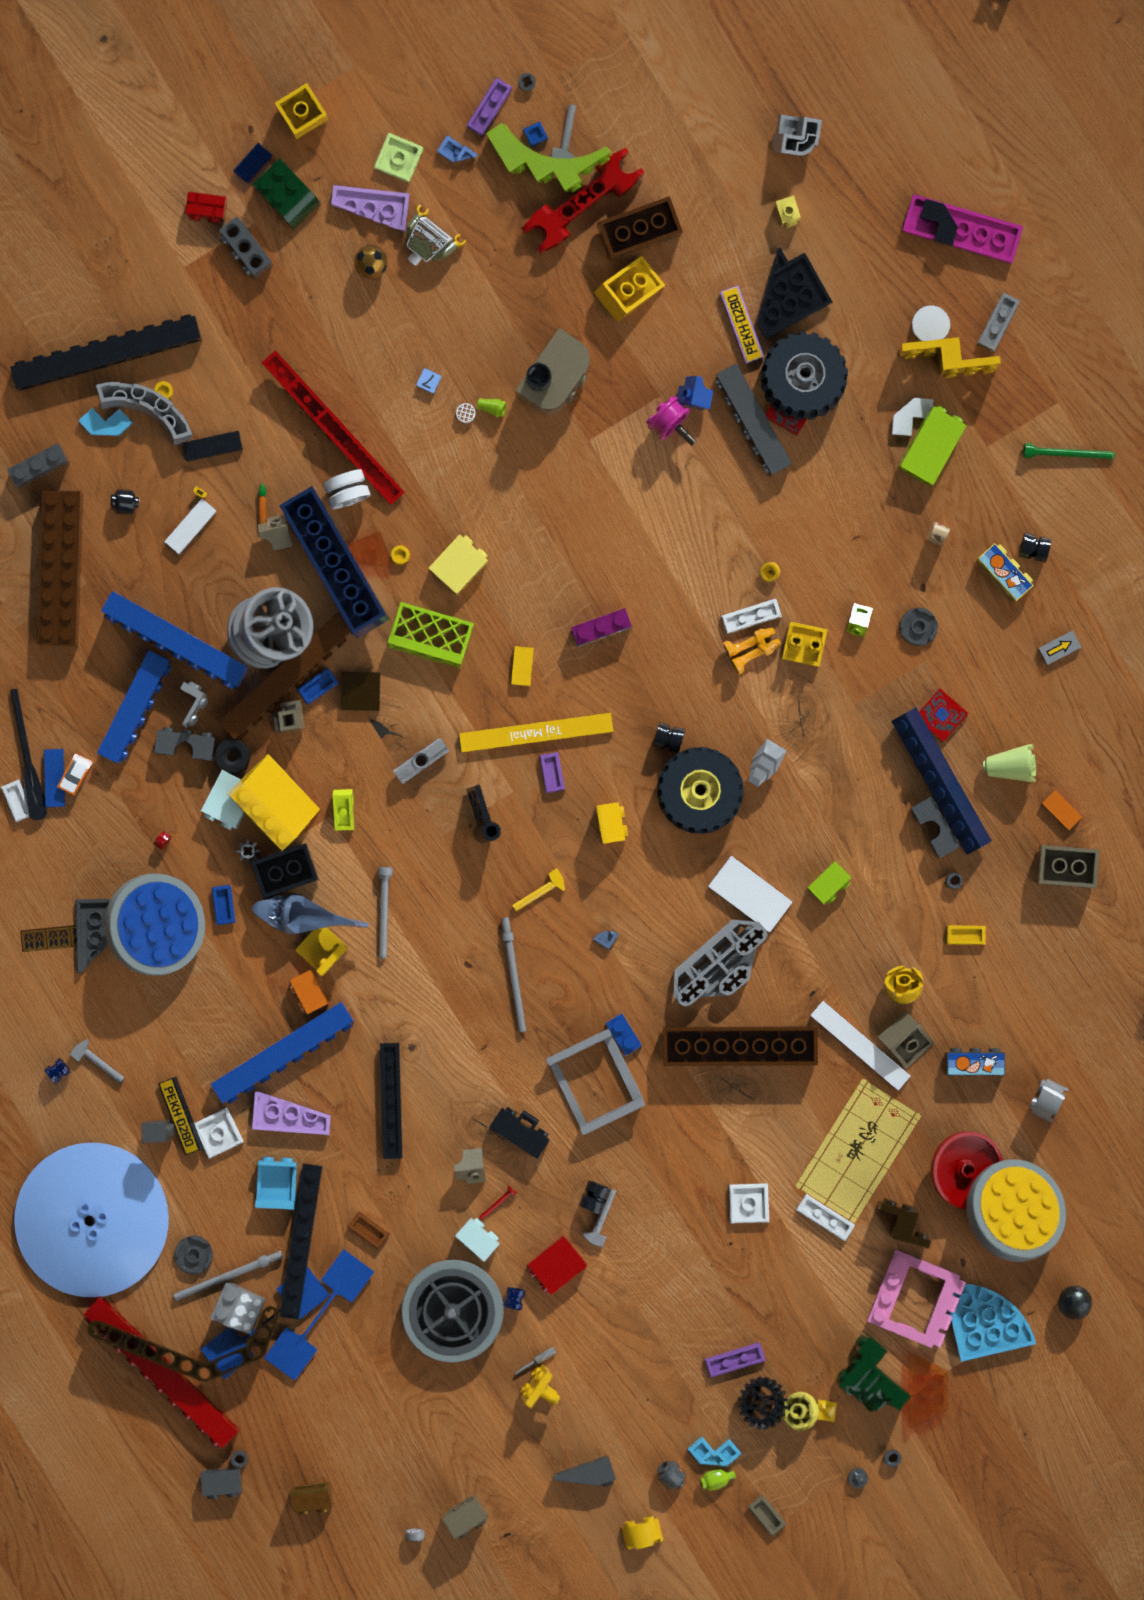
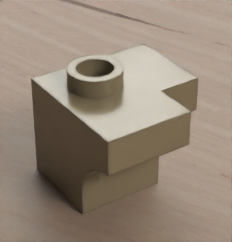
M284 514L267 518V523L258 524L260 539L270 541L273 550L292 546L291 535Z
M301 700L281 703V711L273 714L275 732L282 733L305 729Z
M482 1148L463 1150V1159L460 1163L454 1165L456 1181L466 1180L467 1184L486 1182Z

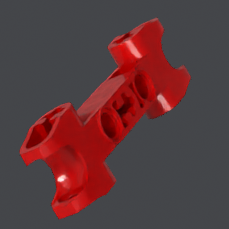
M626 148L609 157L610 160L605 164L596 165L595 169L600 176L555 211L546 204L537 210L521 228L524 234L536 228L542 229L546 233L545 241L537 248L540 255L564 242L571 235L566 226L607 194L613 191L617 198L622 197L645 174L642 168L630 174L620 170V162L628 155ZM596 185L603 188V191L599 194L592 190ZM579 198H582L583 200L587 198L586 204H579ZM565 209H571L573 214L570 217H566L562 212Z

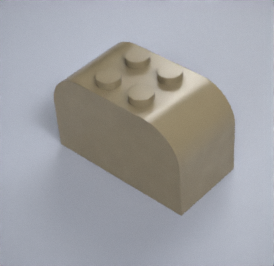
M559 328L535 362L549 367L551 371L550 386L544 391H534L528 386L527 376H525L515 390L516 396L540 413L555 414L559 412L566 403L570 404L576 396L575 390L578 387L581 389L587 381L586 375L590 366V355L587 348L577 339Z

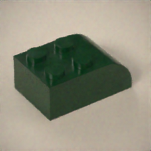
M280 158L252 184L259 195L292 229L298 226L321 204L313 192Z

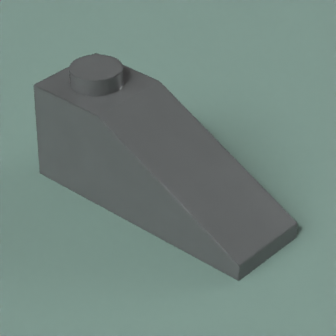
M608 1455L555 1473L553 1476L556 1481L595 1486L602 1484V1487L613 1484V1480H616Z

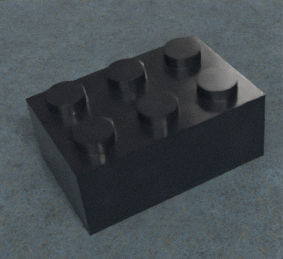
M307 843L251 862L264 899L320 880Z

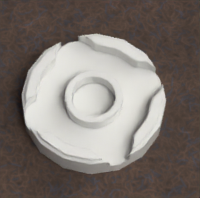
M925 306L919 309L912 320V331L920 341L944 339L950 329V319L947 313L937 306Z

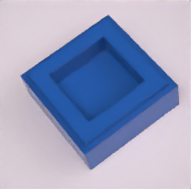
M541 122L523 129L531 148L548 140Z

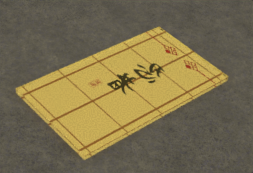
M862 1079L795 1186L846 1217L850 1222L855 1223L918 1123L921 1115L873 1086L867 1080Z

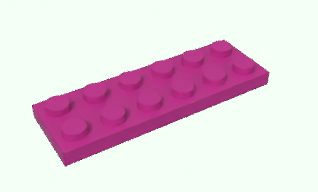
M913 194L902 232L934 241L939 223L920 219L925 199H932ZM943 203L958 226L952 247L1006 263H1013L1023 226Z

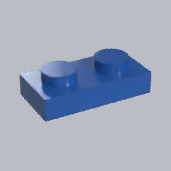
M622 1013L606 1022V1025L626 1056L642 1046Z

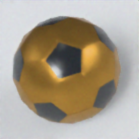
M367 245L360 248L354 258L355 270L365 279L380 277L387 268L385 252L375 245Z

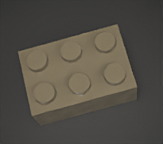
M1040 845L1036 884L1097 888L1099 850Z

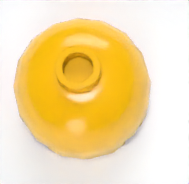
M898 966L888 971L885 979V989L888 996L894 1002L909 1004L919 998L923 990V976L920 971L914 967L909 969L905 968V966Z

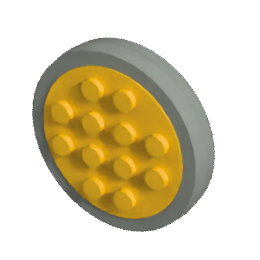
M1015 1159L995 1163L981 1172L972 1183L968 1193L966 1208L970 1227L978 1241L989 1252L999 1258L1014 1262L1036 1259L1046 1254L1058 1242L1063 1233L1066 1222V1207L1062 1193L1052 1177L1033 1163Z

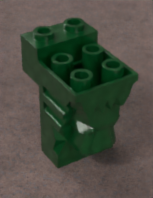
M868 1333L865 1335L861 1334L855 1341V1349L860 1354H855L848 1362L850 1366L846 1370L842 1369L836 1377L837 1385L850 1396L853 1394L870 1412L880 1410L887 1403L900 1411L911 1398V1395L876 1366L888 1352L886 1348Z

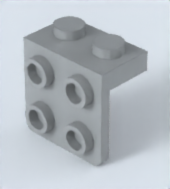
M190 681L189 684L184 682L180 688L197 698L182 723L187 728H190V726L194 727L199 718L197 716L199 710H203L208 703V699H206L208 695L201 691L202 687Z

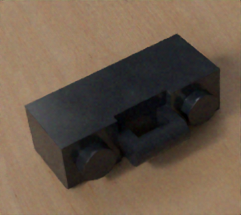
M508 1106L506 1109L502 1107L489 1128L538 1159L550 1141V1138L547 1137L549 1133L541 1128L538 1130L534 1129L539 1120L525 1110L522 1111L519 1117H516L517 1112ZM522 1118L532 1124L530 1128L520 1122Z

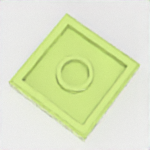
M388 133L374 169L410 183L424 147Z

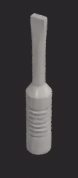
M554 1347L536 1356L532 1362L516 1371L515 1375L525 1371L534 1364H540L556 1354Z

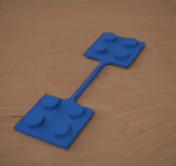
M343 1249L321 1279V1281L332 1288V1296L303 1334L298 1335L286 1327L264 1358L290 1378L296 1380L318 1350L307 1342V1333L336 1295H342L352 1303L375 1271Z
M308 1266L299 1319L330 1296ZM285 1282L276 1289L282 1297ZM271 1315L268 1319H266V1322H263L261 1324L268 1323L271 1320V1318H274L276 1315ZM228 1327L205 1345L201 1351L209 1361L246 1346L247 1338L254 1333L255 1329L251 1334L241 1337L233 1328ZM238 1353L218 1361L217 1367L221 1371L232 1368L243 1362V1356ZM236 1370L222 1375L223 1379L225 1380Z

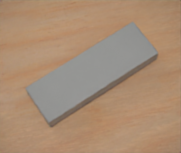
M1004 292L1002 293L977 343L978 345L993 353L995 352L1020 300Z

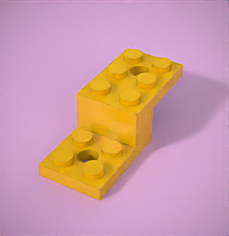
M959 337L902 343L899 348V357H904V359H914L916 355L922 354L923 357H932L937 353L940 375H945V378L956 377L958 373H964V376L975 375L977 371H983V374L993 373L1001 364L1000 356L962 360Z

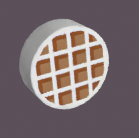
M468 403L461 404L456 410L458 420L462 423L473 421L475 418L474 407Z

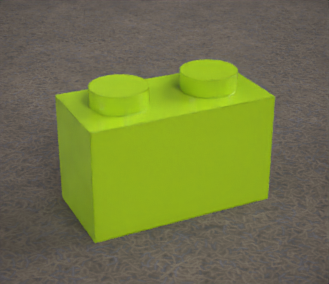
M834 861L807 889L822 904L826 902L830 904L837 897L835 893L839 889L843 891L851 884L849 882L851 877Z

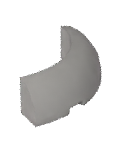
M108 382L96 385L102 409L125 407L149 415L166 430L174 446L182 444L192 437V432L184 416L173 406L171 401L158 392L138 384Z

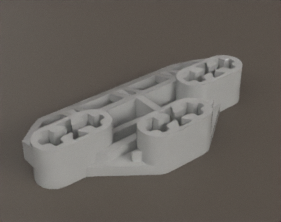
M731 920L674 970L673 997L682 1006H689L700 997L724 996L736 992L750 979L755 951L766 939V929L760 922ZM739 924L749 925L740 934L737 935L735 933L740 929ZM755 929L757 931L762 930V939L756 938L753 940V942L757 943L754 947L750 943L747 946V952L744 950L739 951L741 947L739 945L740 942L746 943L748 939H745L748 934L752 938L755 935ZM727 939L733 944L728 943L718 953L715 951ZM707 956L712 961V963L710 961H707L697 971L694 967L700 964ZM739 969L741 971L746 970V978L743 979L741 977L737 980V982L741 983L736 987V983H733L730 986L732 989L730 992L728 990L723 991V983H730L732 979L728 978L730 975L733 974L735 978L739 974L737 972ZM687 974L692 979L691 981L688 978L678 987V977L682 979ZM697 980H704L703 986L705 988L703 990L699 988L695 991L699 993L697 997L694 998V994L689 996V1002L681 1001V994L683 992L688 994L691 991L686 989L688 986L691 985L693 989L697 986Z

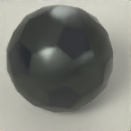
M1075 1285L1066 1287L1058 1298L1059 1310L1066 1318L1072 1320L1082 1319L1091 1311L1092 1297L1083 1287Z

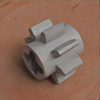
M247 839V844L239 843L242 848L237 850L236 853H241L240 861L247 858V863L249 864L252 858L258 860L255 855L261 852V850H256L257 842L250 845V840ZM245 847L253 848L251 850V852L253 853L251 856L244 855L246 853V851L244 850Z

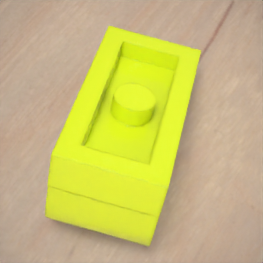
M353 789L333 790L335 831L354 830Z

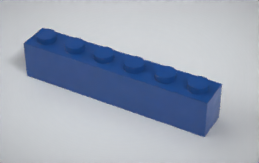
M148 650L97 751L98 754L118 764L126 760L129 753L126 750L129 744L133 745L137 738L135 733L138 727L141 728L146 720L144 715L147 710H151L155 702L153 697L155 693L160 692L163 686L161 681L164 675L168 676L172 668L170 665L171 661Z

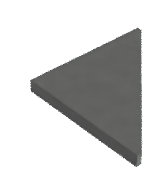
M76 899L77 973H82L108 946L104 922L106 910L111 899Z

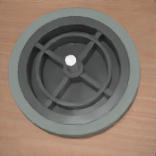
M444 1260L427 1266L412 1279L405 1291L401 1311L405 1331L411 1342L421 1352L439 1361L461 1362L483 1353L494 1342L502 1326L504 1307L498 1286L483 1269L462 1260Z

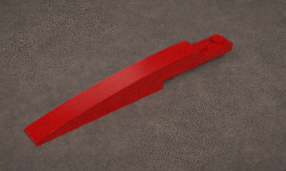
M276 350L261 362L357 469L362 470L364 477L390 505L405 493Z

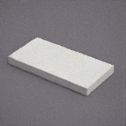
M732 856L708 886L753 921L760 922L769 933L792 904L790 899Z

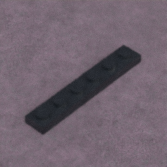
M380 1043L383 1159H402L400 1043Z

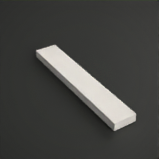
M824 1001L810 1015L897 1090L910 1078V1075Z

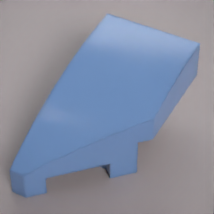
M448 135L436 151L451 162L475 158L478 155Z

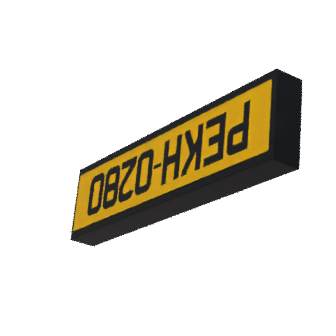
M177 1076L158 1083L185 1155L204 1149Z

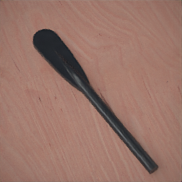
M18 689L10 690L24 760V789L27 810L31 819L39 821L45 818L47 809L41 784L31 761Z

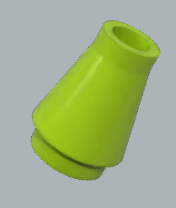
M479 398L477 409L498 418L499 416H504L507 403L502 401V399Z

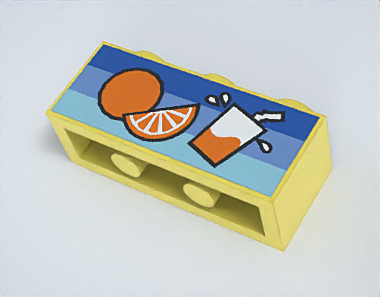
M994 543L976 561L1015 603L1034 586L1031 583L1033 580L1027 573L1023 574L1018 569L1020 566L1013 558L1010 560L1006 556L1007 551L1000 544L997 546Z

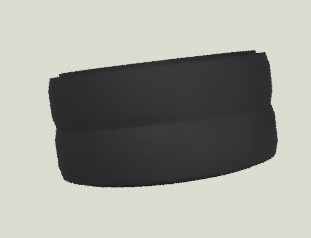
M228 739L217 747L215 760L221 770L230 774H237L245 770L249 765L250 751L240 740ZM230 751L238 753V759L235 762H230L227 758Z

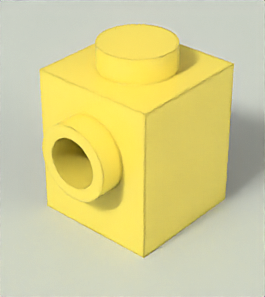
M791 196L775 202L781 226L786 225L789 228L797 225L801 216L795 197Z

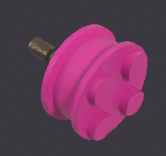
M672 396L666 403L662 402L657 407V413L646 421L647 427L654 429L660 435L659 439L661 441L676 431L692 446L697 440L681 426L691 410L682 407L678 403L679 399Z

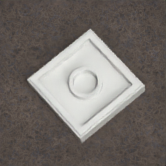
M228 1107L194 1123L209 1159L244 1142Z
M768 1183L729 1185L731 1224L769 1222Z

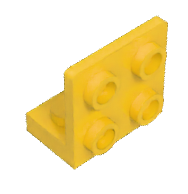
M326 927L313 930L296 948V952L313 966L321 976H324L349 947Z

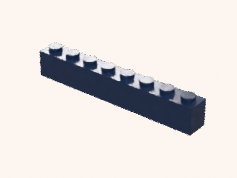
M917 707L892 720L893 726L966 855L991 842V838Z

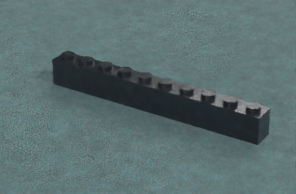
M187 314L181 316L180 320L177 321L170 319L161 322L162 325L154 326V324L147 325L141 331H126L123 336L111 335L106 337L107 340L105 341L93 340L88 342L87 346L75 345L70 347L69 351L62 352V350L51 352V356L44 357V355L33 357V360L25 362V360L17 361L14 363V366L10 367L15 387L18 391L203 341L195 316Z

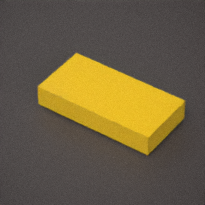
M515 646L511 685H531L534 648Z
M947 925V945H986V926Z

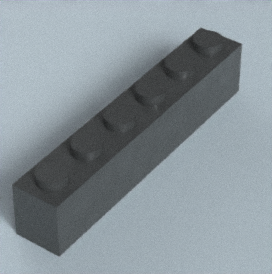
M737 363L717 373L715 383L719 390L723 389L726 395L724 400L728 407H733L735 411L733 416L736 422L743 425L744 430L742 432L745 438L753 443L754 446L751 448L755 456H760L763 461L761 466L765 474L769 473L770 476H773L790 467L792 462Z

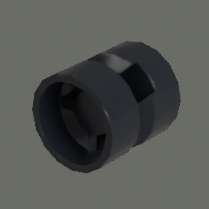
M535 363L528 368L526 373L528 386L537 392L546 390L551 384V371L549 367L542 363Z
M1024 533L1019 557L1026 559L1034 557L1035 561L1046 563L1051 539L1046 537L1037 539L1033 534Z
M659 722L653 746L661 749L668 747L669 751L679 753L685 729L678 727L671 729L670 725Z
M589 1180L585 1188L586 1195H582L579 1206L601 1215L605 1207L604 1200H608L611 1189Z

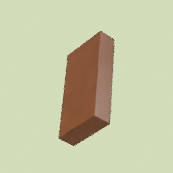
M358 1211L348 1225L349 1229L377 1249L381 1247L390 1234L360 1211Z

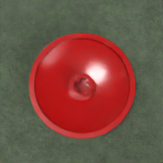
M961 1131L950 1135L941 1142L932 1158L930 1173L935 1191L946 1203L958 1208L967 1209V1197L972 1183L987 1167L1003 1161L1000 1150L990 1138L977 1132Z

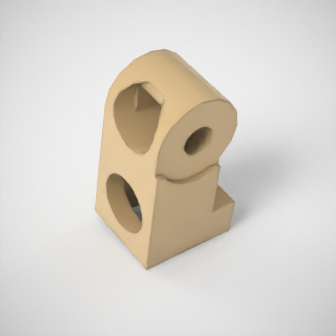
M933 522L926 540L941 547L950 528Z

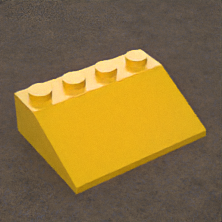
M269 754L226 793L281 851L301 833L320 810Z

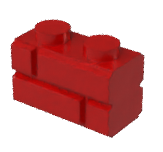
M188 191L185 215L189 217L190 221L200 222L201 219H206L211 224H219L220 221H225L226 196Z

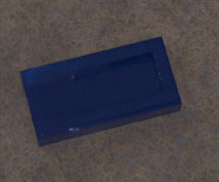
M257 143L233 172L246 184H249L273 155L261 144Z

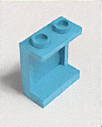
M262 1157V1160L257 1162L258 1177L255 1208L295 1209L297 1162H293V1158H281V1161H274V1157Z

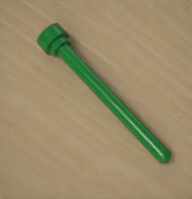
M1024 443L1023 458L1032 459L1036 455L1100 459L1115 458V453L1112 451L1037 448L1032 443Z

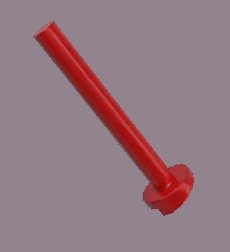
M508 1186V1191L479 1216L480 1219L483 1220L511 1194L515 1196L517 1194L516 1190L513 1191Z

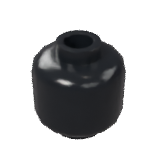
M118 489L114 494H111V509H114L116 514L131 515L134 513L135 508H139V497H135L133 490Z

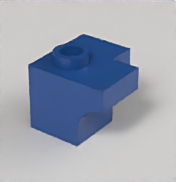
M686 376L685 385L679 386L678 403L681 406L699 410L710 409L713 390H709L704 386L702 377Z

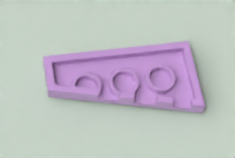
M333 185L331 205L406 232L410 194Z
M255 1091L253 1130L330 1134L331 1115Z

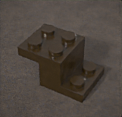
M886 1198L883 1201H878L877 1209L894 1214L889 1233L891 1238L930 1249L931 1240L927 1238L928 1235L918 1231L914 1233L919 1215L915 1211L914 1206L902 1204V1207L897 1206L895 1201Z

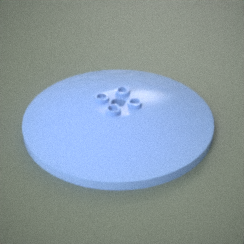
M80 1143L68 1146L49 1155L29 1174L16 1202L14 1217L15 1234L20 1251L27 1264L44 1282L57 1290L74 1296L102 1297L127 1289L142 1279L154 1266L161 1255L167 1239L169 1228L168 1204L159 1180L152 1170L137 1156L110 1144ZM86 1216L94 1217L95 1224L93 1226L85 1224Z

